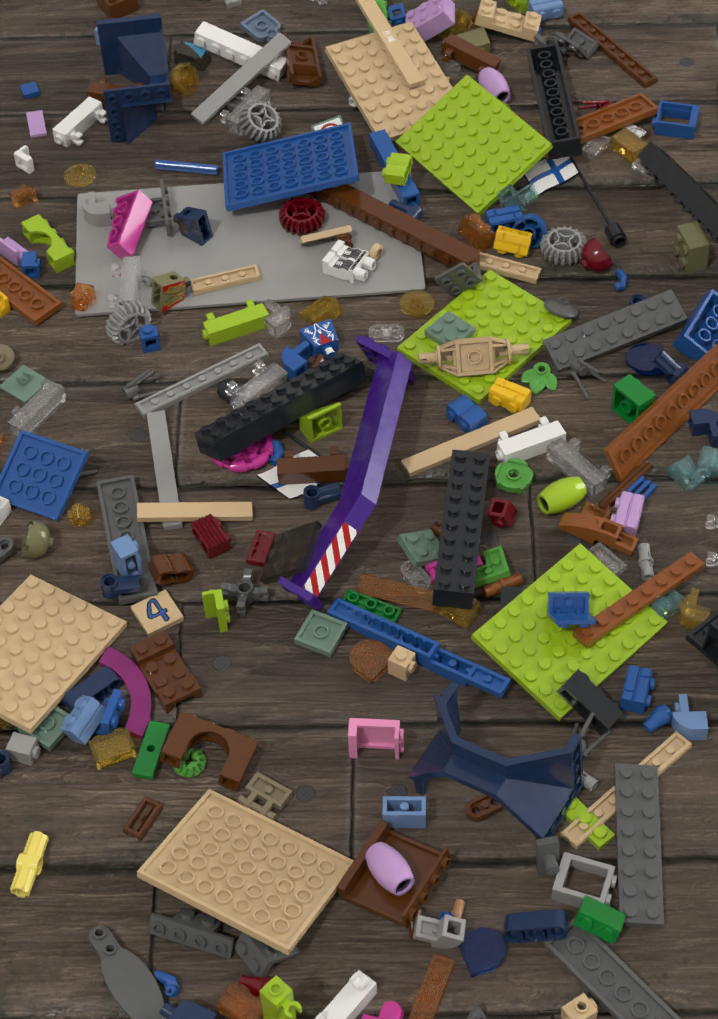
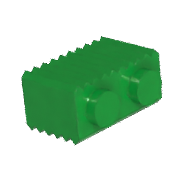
M585 895L578 907L573 925L586 932H590V934H594V936H598V938L606 942H610V944H614L622 930L626 914Z

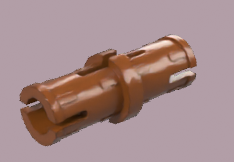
M518 572L504 579L500 578L494 583L482 586V590L486 598L501 593L502 586L516 587L522 585L523 579Z

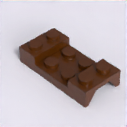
M283 33V35L289 39L287 33ZM310 36L304 42L291 41V45L283 52L285 53L288 67L286 72L288 84L319 87L322 74L314 36Z
M165 630L129 647L132 659L145 676L149 687L166 714L171 712L177 702L189 696L203 697L201 686L194 675L188 671Z

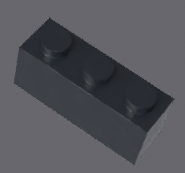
M579 669L556 691L585 720L593 712L594 716L590 725L600 735L609 730L623 714L619 706L611 701L604 691L596 687L590 681L588 675Z

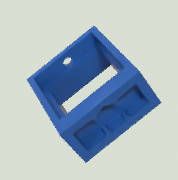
M660 100L658 113L654 115L652 127L655 128L654 134L693 140L700 106ZM662 116L690 120L689 125L661 121Z

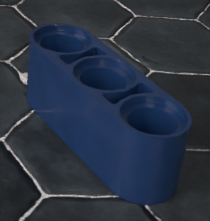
M103 667L64 695L62 702L71 712L75 707L76 700L82 697V695L93 697L100 703L110 696L114 689L120 688L122 680L109 667Z
M559 909L510 913L505 916L503 938L509 943L562 940L567 936L568 914Z

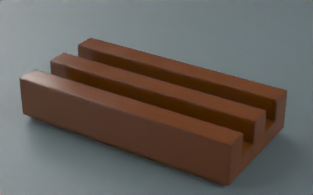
M144 796L123 827V833L126 835L130 834L131 837H137L139 841H142L163 810V804ZM150 804L147 810L140 817V820L138 821L134 829H131L136 820L138 819V817L140 816V814L142 813V811L144 810V808L146 807V805Z

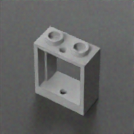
M564 852L559 866L560 870L557 873L552 888L551 900L579 907L584 896L587 895L610 906L612 894H609L610 888H615L618 878L617 875H614L615 866ZM570 868L606 877L600 898L564 888Z

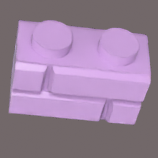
M623 491L621 497L616 498L614 508L617 509L616 514L612 513L611 521L623 525L621 531L636 537L645 496Z

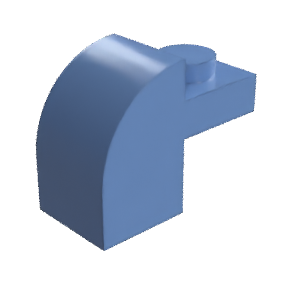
M679 694L678 701L674 702V712H672L671 718L672 729L674 732H679L687 740H707L708 721L706 711L689 712L687 694Z

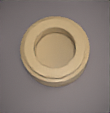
M375 243L369 251V257L375 259V261L378 260L383 252V246Z

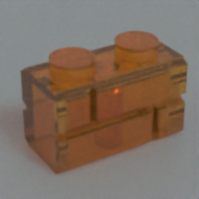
M478 214L464 215L458 232L475 249L479 251L491 249L492 241L496 235L491 226L484 223Z
M233 982L230 983L225 993L221 995L216 1003L218 1012L229 1019H264L260 995L255 997L243 984L236 985Z

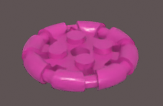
M272 434L221 462L213 458L211 459L217 466L222 469L227 468L230 472L245 473L247 470H256L264 466L269 461V457L273 455L272 442L274 439H272Z

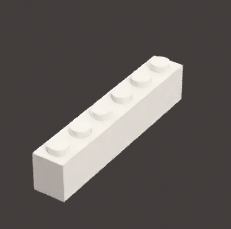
M205 21L198 27L194 35L195 45L242 66L263 48ZM279 55L260 74L279 82L287 70L286 57Z

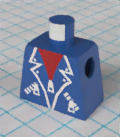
M331 319L299 329L300 342L302 343L306 340L310 343L311 354L314 358L316 355L322 354L329 360L339 350L338 337Z

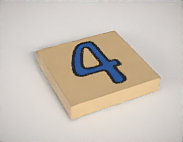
M166 589L159 592L156 596H151L130 606L131 611L148 637L184 621V616Z

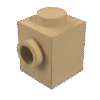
M397 645L388 658V673L404 681L408 679L417 667L416 653Z
M582 993L562 1007L561 1018L597 1019L598 1007L592 998L588 999L585 993Z

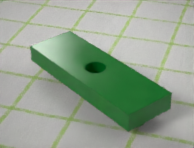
M348 589L342 599L394 623H397L402 615L401 608Z
M150 720L132 771L133 777L153 780L160 761L161 750L170 731V724Z

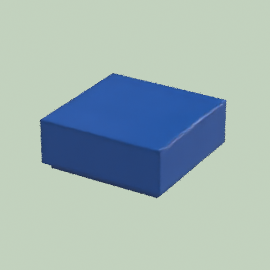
M35 81L20 85L24 99L40 95Z

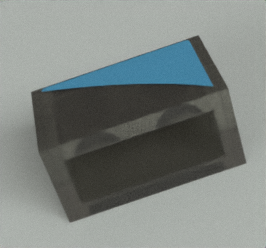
M181 41L173 52L175 65L204 72L211 62V52L193 43Z

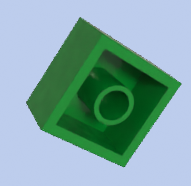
M628 374L613 384L611 410L628 424H631L655 402L656 394L644 386L637 378Z

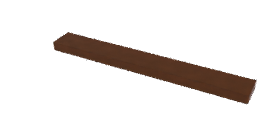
M578 12L568 17L567 22L596 40L599 43L597 48L642 87L647 88L658 82V78L584 14Z

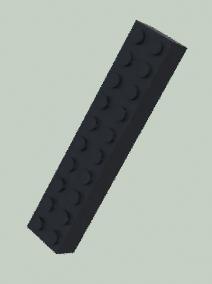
M554 43L526 48L543 135L553 145V148L548 152L549 160L581 155V137L559 44Z
M650 141L637 156L642 161L640 165L646 170L650 169L648 173L655 179L658 177L657 182L663 187L667 186L665 190L672 196L676 195L674 199L681 205L684 204L683 208L690 214L693 213L692 217L699 223L702 222L701 226L706 231H711L710 235L718 241V202L669 154Z
M337 353L329 360L320 362L318 366L305 370L299 376L292 377L290 381L276 386L274 390L263 393L259 398L248 401L246 405L232 410L228 415L217 418L215 422L209 425L202 426L200 430L194 433L199 451L219 462L229 458L367 381L363 362L343 353Z
M452 449L432 605L472 610L490 453Z

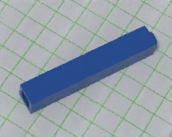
M385 129L369 133L370 147L382 170L386 168L387 157H390L392 152L398 153ZM410 174L405 186L390 184L401 203L408 206L412 204L420 206V192Z

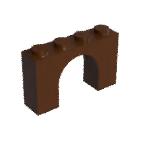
M181 711L161 750L160 762L180 769L192 746L200 742L216 743L224 749L228 757L220 772L218 785L238 792L257 752L258 741L250 736L238 734L230 728L218 726L212 721L200 719L192 713Z

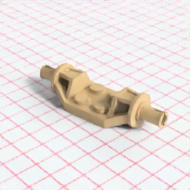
M493 336L454 339L440 346L439 344L436 345L434 352L418 353L419 365L435 363L438 370L442 369L455 376L491 374L507 363H511L512 356L528 355V344L511 345L509 338L501 339ZM506 355V357L495 361V357ZM441 361H452L453 365L441 363Z

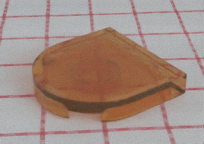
M377 640L360 641L350 651L349 660L351 667L357 674L373 684L388 668V658L393 650Z

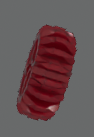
M298 196L297 199L291 198V201H286L285 204H282L279 212V222L282 229H285L286 232H291L292 235L295 233L298 236L300 234H312L313 231H318L322 227L325 220V211L322 204L318 203L317 200H313L312 197L308 199L305 196L303 198Z

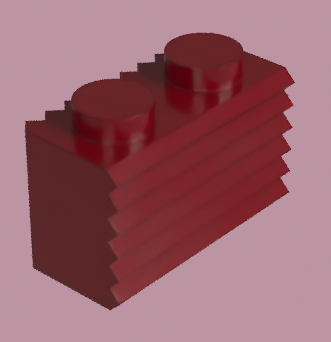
M209 514L191 523L192 533L209 559L230 550V535L227 531H222V524L218 518L214 519L212 514Z

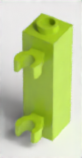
M250 299L245 301L247 305L245 309L215 318L213 312L205 314L208 320L203 322L204 330L201 331L204 340H208L210 346L270 327L269 314L263 303L255 305L253 300Z
M277 975L259 991L264 1019H296L295 1009L299 1013L302 1012L300 1003L294 1001L293 990Z

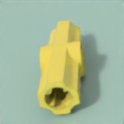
M34 831L30 833L24 852L20 853L17 858L16 874L10 888L11 893L17 897L25 898L29 896L35 877L41 873L43 855L49 840L48 836L42 832Z

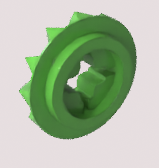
M193 747L189 749L180 769L173 768L180 776L194 777L204 770L206 758L201 750ZM190 757H192L193 762H190L186 767L185 760H188Z

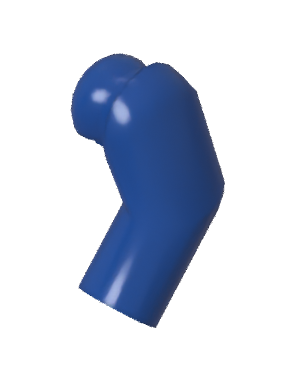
M617 269L615 275L619 282L614 283L615 291H623L626 289L628 277L622 269Z
M279 440L272 442L274 454L269 459V463L273 466H276L277 459H281L285 454L283 445Z
M156 970L154 978L157 982L164 984L165 994L168 997H176L180 990L177 978L171 974Z

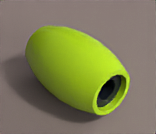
M577 476L559 479L540 492L537 496L538 506L545 514H556L574 507L585 497L587 493L586 486L582 479Z

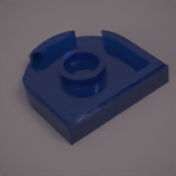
M638 344L631 347L626 356L627 366L631 367L638 374L663 375L664 372L652 361L663 350L662 344Z
M480 927L465 932L464 941L458 946L471 978L500 967L507 952V945L503 936L498 931L487 927Z

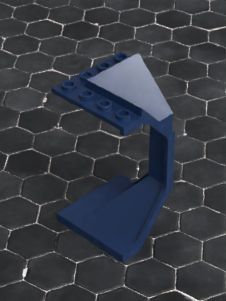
M161 13L96 21L105 75L120 74L136 84L137 82L144 83V85L103 90L111 143L128 141L129 145L158 119L157 106L172 104Z
M451 681L449 686L443 689L441 696L434 694L438 732L407 777L414 780L416 793L424 796L425 785L429 779L446 777L495 799L533 833L535 840L552 837L584 785L582 736L573 733L566 746L561 749L512 758L498 755L458 736L461 732L456 692L459 684Z

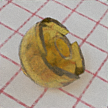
M192 63L177 64L170 72V86L173 91L180 95H193L197 91L195 88L196 85H199V74L196 67H192Z

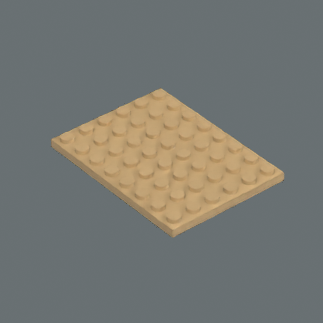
M412 21L394 26L392 29L424 79V84L412 88L407 86L375 32L325 47L327 56L371 131L376 132L385 129L391 141L401 137L452 89L451 84Z
M30 575L0 606V718L32 734L63 699L64 695L75 686L105 652L107 647L126 629L127 621Z
M208 789L137 871V877L272 948L289 955L337 892L336 886L354 860Z

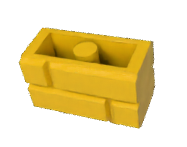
M499 225L493 249H496L501 254L509 252L518 258L527 257L533 233Z
M498 377L489 389L488 401L494 406L506 408L511 413H518L525 410L531 402L532 390Z

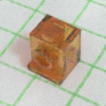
M77 282L70 295L72 309L83 312L86 311L88 305H91L92 300L96 299L94 285Z

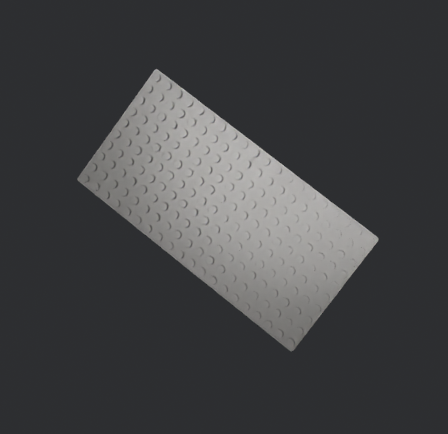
M382 172L359 173L360 181L348 184L388 205L392 199L399 201L392 186L384 183ZM224 183L167 187L168 194L165 196H169L170 206L167 207H170L172 216L168 219H172L173 229H170L171 236H167L166 225L149 227L147 217L140 240L136 245L135 253L133 256L120 259L107 248L109 232L113 229V226L97 227L88 224L84 218L82 204H86L85 199H88V193L77 195L75 315L77 317L113 314L119 305L122 306L124 302L128 303L130 300H137L144 304L150 312L159 311L151 304L152 285L147 286L142 282L143 278L141 275L147 270L153 272L156 276L174 271L182 278L187 276L189 279H195L257 264L261 274L260 281L196 296L193 295L191 286L185 288V298L168 310L245 305V301L250 299L253 300L254 304L425 291L420 251L307 193L301 196H292L288 199H279L271 203H262L254 207H245L237 211L227 212ZM161 188L136 189L140 190L149 199L162 197ZM136 190L95 192L96 202L109 201L113 220L115 218L113 210L117 207L115 199ZM298 196L299 198L305 196L307 199L312 197L313 200H317L318 203L322 204L325 211V220L322 227L318 231H313V233L350 225L352 228L350 234L352 235L351 243H353V249L366 250L369 254L370 249L375 243L382 245L383 252L379 259L376 260L374 270L365 269L368 271L367 279L364 282L357 280L353 284L349 280L324 274L322 260L335 245L336 237L300 245L299 238L304 234L298 236L295 233L292 235L291 232H286L285 229H282L279 222V212L282 204H285L286 201H291V198L297 199ZM186 207L206 210L213 237L201 246L182 236L179 225L173 221L176 213H180Z

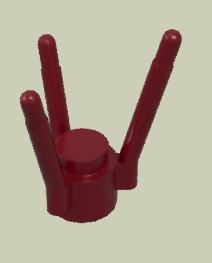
M608 99L582 101L581 104L593 105L580 106L578 110L591 108L598 110L611 105L612 102Z

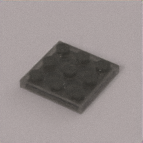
M317 520L277 534L273 540L274 543L268 554L260 581L266 585L278 581L281 576L287 578L307 571L322 524Z

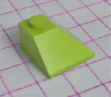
M340 402L313 410L299 418L300 430L310 443L343 429L342 406Z

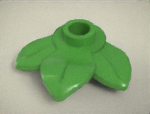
M539 362L533 366V369L526 370L523 373L521 383H529L532 393L536 395L545 387L555 391L557 378L551 373L550 366L547 363Z

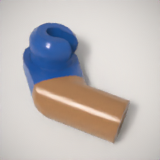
M456 899L452 911H442L438 919L440 920L444 915L462 919L465 901Z

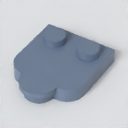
M262 9L242 21L240 28L257 42H269L280 32L281 24Z

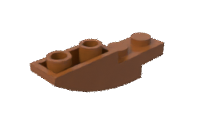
M564 513L557 527L590 544H593L596 540L628 556H631L639 539L621 531L623 525L584 513Z

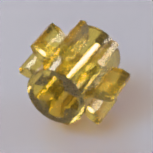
M74 504L71 510L67 511L69 524L73 523L75 527H83L87 524V520H91L89 507L85 508L83 504Z

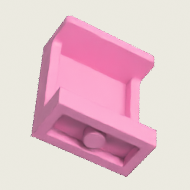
M349 718V758H358V748L395 749V759L399 760L400 752H404V729H400V720Z

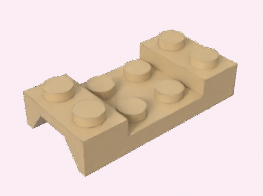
M481 0L475 25L535 42L534 36L538 33L542 15L527 11L526 15L523 16L520 13L496 8L497 2L493 0Z

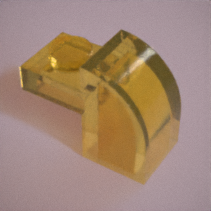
M459 8L455 16V24L440 32L438 36L444 39L451 33L457 35L470 31L468 26L473 16L464 8Z
M694 587L691 588L690 595L686 594L684 602H679L677 613L678 622L689 632L706 620L711 613V608L696 605L700 589Z

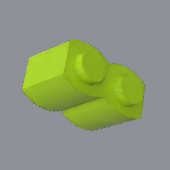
M392 152L390 157H387L386 168L382 170L384 183L405 186L412 168V155Z

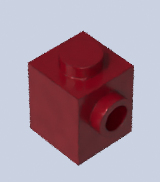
M492 498L487 512V516L493 525L498 528H511L517 514V510L510 500Z

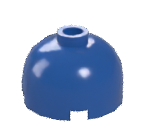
M524 214L513 225V229L533 233L530 249L538 248L543 235L547 234L545 221L536 214Z

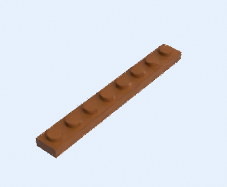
M690 551L594 616L596 624H590V627H578L573 631L572 636L585 648H588L704 569L705 563Z

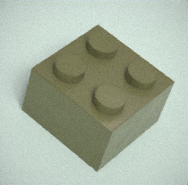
M698 222L678 225L674 234L675 246H673V253L678 257L681 268H684L687 274L707 270L710 244Z

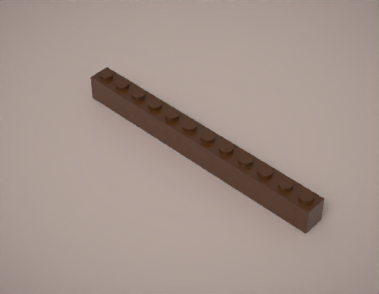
M348 184L339 185L336 188L323 189L319 192L307 193L445 265L454 267L462 262L468 266L474 262L480 264L479 250Z

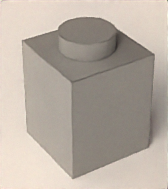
M13 732L5 750L11 761L32 766L34 760L39 757L41 748L36 737Z

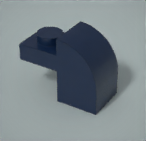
M710 409L689 410L688 425L691 435H707L711 449L718 448V413Z

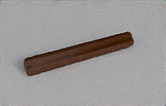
M643 461L598 503V508L606 512L615 504L616 498L620 497L623 491H626L641 476H645L651 470V463Z

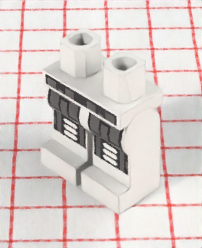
M338 240L322 260L323 273L343 280H349L353 284L357 280L364 282L368 276V271L365 269L373 271L376 267V261L369 257L368 251H362L357 248L353 249L345 246L344 241Z

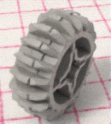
M259 99L256 102L254 100L250 103L248 102L241 109L239 115V124L242 125L241 130H245V135H250V139L255 138L256 142L260 140L263 143L275 139L283 125L281 123L282 118L279 117L280 113L276 112V108H272L271 103L266 104V101L261 103Z
M565 225L563 228L557 226L556 229L551 228L550 231H547L546 235H543L540 243L541 253L545 260H549L550 263L555 262L556 265L562 264L564 266L568 264L570 266L571 263L577 264V261L582 260L581 249L587 240L583 232H579L578 229L573 230L572 226L566 228Z
M130 300L128 303L124 302L122 306L119 305L114 310L113 314L109 315L110 319L106 320V333L116 344L120 346L123 344L128 345L130 342L140 338L139 328L150 324L152 320L150 317L151 313L144 304L137 300Z

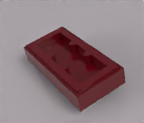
M257 529L246 558L247 564L266 566L276 533Z

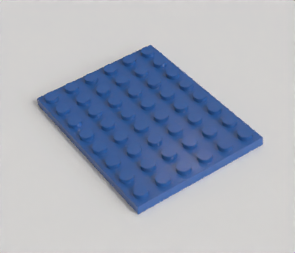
M351 122L222 153L225 207L227 212L360 181Z

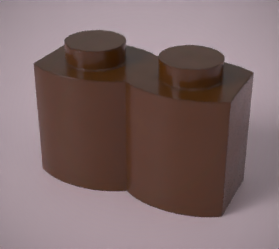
M174 553L169 556L165 554L154 555L147 566L155 583L159 585L173 582H189L195 572L187 555L183 553Z

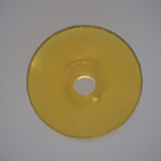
M78 163L68 167L63 174V178L72 187H84L91 184L96 179L97 174L93 166L86 163Z
M424 290L408 291L399 300L400 309L405 314L415 317L430 313L435 304L433 296Z

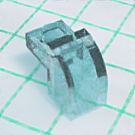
M532 183L519 191H516L512 184L497 192L503 207L519 205L522 213L528 210L526 207L528 204L539 198Z
M689 455L677 460L666 468L672 479L687 491L704 482V474L710 471L706 464L696 468Z

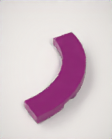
M107 647L99 660V666L109 667L122 679L131 699L130 716L124 732L143 740L152 712V699L148 683L139 667L121 652Z

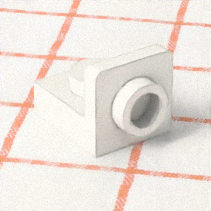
M24 145L14 152L15 163L17 167L30 174L34 171L33 159L29 155L28 147Z

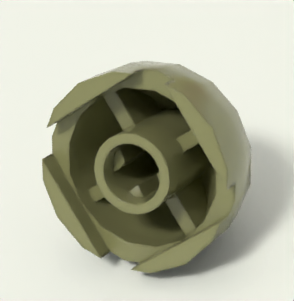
M29 519L27 523L29 529L24 534L21 557L36 559L45 555L47 549L52 548L53 538L50 537V531L45 524Z

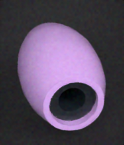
M491 67L482 69L478 74L479 85L495 98L505 103L508 102L511 93L503 75Z
M377 842L367 850L365 858L368 868L383 888L396 896H401L413 887L414 877L411 868L397 850L384 842Z

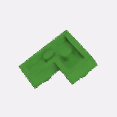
M501 545L483 551L486 565L477 567L475 588L498 581L500 578L504 579L511 576Z

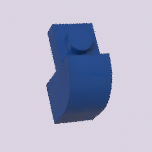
M306 340L297 345L293 350L287 346L282 352L283 372L289 379L303 374L308 369L306 360L311 357L310 343Z

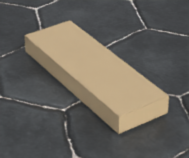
M350 225L303 235L299 238L300 245L334 238L340 234H350L352 228Z

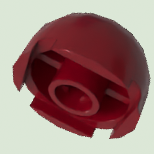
M595 237L583 245L580 263L585 270L589 269L594 273H601L610 269L613 263L607 251L604 252L602 249L603 245Z

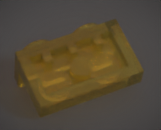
M324 295L298 314L301 320L311 322L313 325L327 319L333 321L342 314L337 298Z

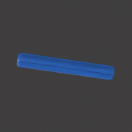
M156 159L154 163V168L158 170L218 175L219 166L212 164Z

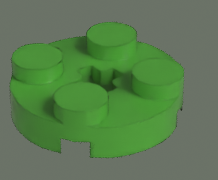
M508 459V462L504 464L501 462L495 470L497 488L510 493L523 494L532 484V469L528 467L529 465L525 461L520 459ZM513 474H517L516 478H512L510 476H512Z

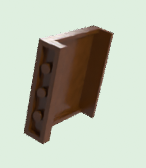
M381 820L336 886L339 897L357 907L404 928H408L410 923L414 922L418 916L421 906L427 903L433 887L439 884L440 876L444 870L449 868L451 864L449 849L445 847L441 852L391 831L389 823ZM384 842L397 850L407 861L414 877V885L407 893L396 896L383 888L373 877L365 858L367 850L373 844Z

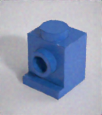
M403 3L388 7L393 27L406 23V11ZM401 10V13L393 14V12Z
M36 251L22 252V273L29 278H41V259L38 258Z
M147 324L143 328H139L143 353L161 350L156 325ZM155 341V344H145L146 342Z

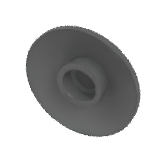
M551 298L544 302V307L559 317L575 318L578 315L577 308L569 303V300L566 298Z

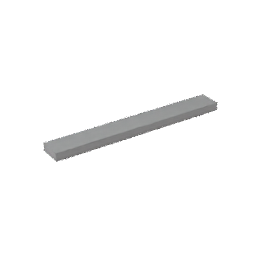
M279 32L191 113V116L202 126L205 125L291 45V41Z
M258 343L134 403L135 408L145 419L149 412L162 411L268 359L269 353Z
M165 410L147 413L159 502H179ZM182 521L163 522L164 531L183 528Z

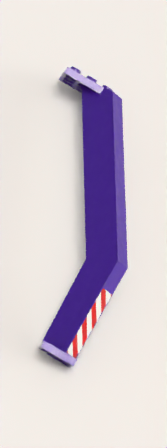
M358 335L355 339L368 361L375 364L376 368L340 501L291 581L281 576L277 582L284 590L297 595V599L319 612L324 607V604L317 599L376 506L407 381L414 384L417 379L413 373L414 370L411 368L412 362L406 359L402 353L390 351L388 346L382 343L380 345L375 343V340L369 336L363 337Z

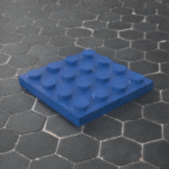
M20 430L0 474V496L8 499L13 507L59 522L89 454L87 451Z

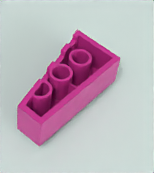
M140 190L115 199L117 207L113 210L115 218L111 221L113 229L109 232L107 248L120 259L131 257L135 253L136 245L140 240L142 229L146 224L145 221L153 203Z

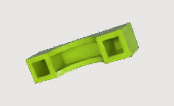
M37 214L21 222L23 234L31 244L43 243L50 246L46 251L48 262L57 273L75 265L73 249L66 245L65 240L58 236L56 230L50 227L46 219Z

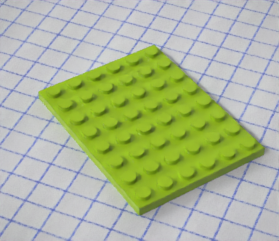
M469 75L460 80L395 141L407 154L412 155L416 162L479 217L553 148L552 143Z
M489 270L482 276V282L462 292L397 347V351L402 353L408 360L480 405L489 397V389L498 377L505 380L510 379L544 349L543 340L562 333L571 325L572 319L552 314L544 307L543 301ZM448 311L475 327V334L470 338L493 336L501 339L509 338L511 345L528 344V355L512 356L511 363H507L491 374L455 376L442 369L438 370L435 363L419 365L418 353H430L436 350V345L438 344L425 336V330ZM506 355L495 357V361L506 357ZM441 361V363L453 365L452 361Z
M582 544L576 546L471 636V639L558 721H561L574 709L556 692L574 672L579 669L588 675L590 681L596 687L600 686L668 623L649 605L588 648H585L572 636L573 631L579 627L578 624H570V627L567 628L558 627V624H555L547 616L548 592L588 591L589 614L594 617L633 591Z

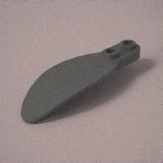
M96 926L89 932V943L101 960V968L106 985L123 1011L130 1019H166L159 1014L164 1005L160 988L146 965L133 953L122 948L107 927Z

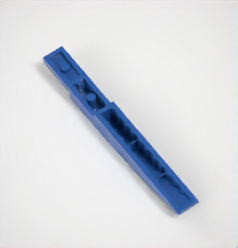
M337 598L327 611V614L331 617L347 622L348 627L391 651H394L397 645L416 653L418 665L464 687L470 684L502 698L511 685L510 678L440 648L439 642L342 599Z

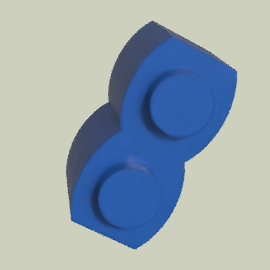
M461 395L446 405L447 418L458 424V427L463 432L469 433L487 424V414L485 411L475 405L466 395Z

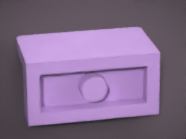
M9 237L4 240L0 238V254L15 265L20 266L22 252L28 251Z

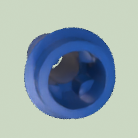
M665 704L657 705L648 719L642 724L644 729L651 734L656 729L671 722L672 711Z

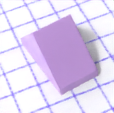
M43 111L27 112L31 138L46 136Z

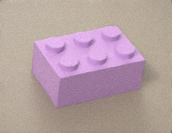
M429 0L423 2L419 7L410 10L406 14V23L412 21L425 42L455 24V3L452 0Z

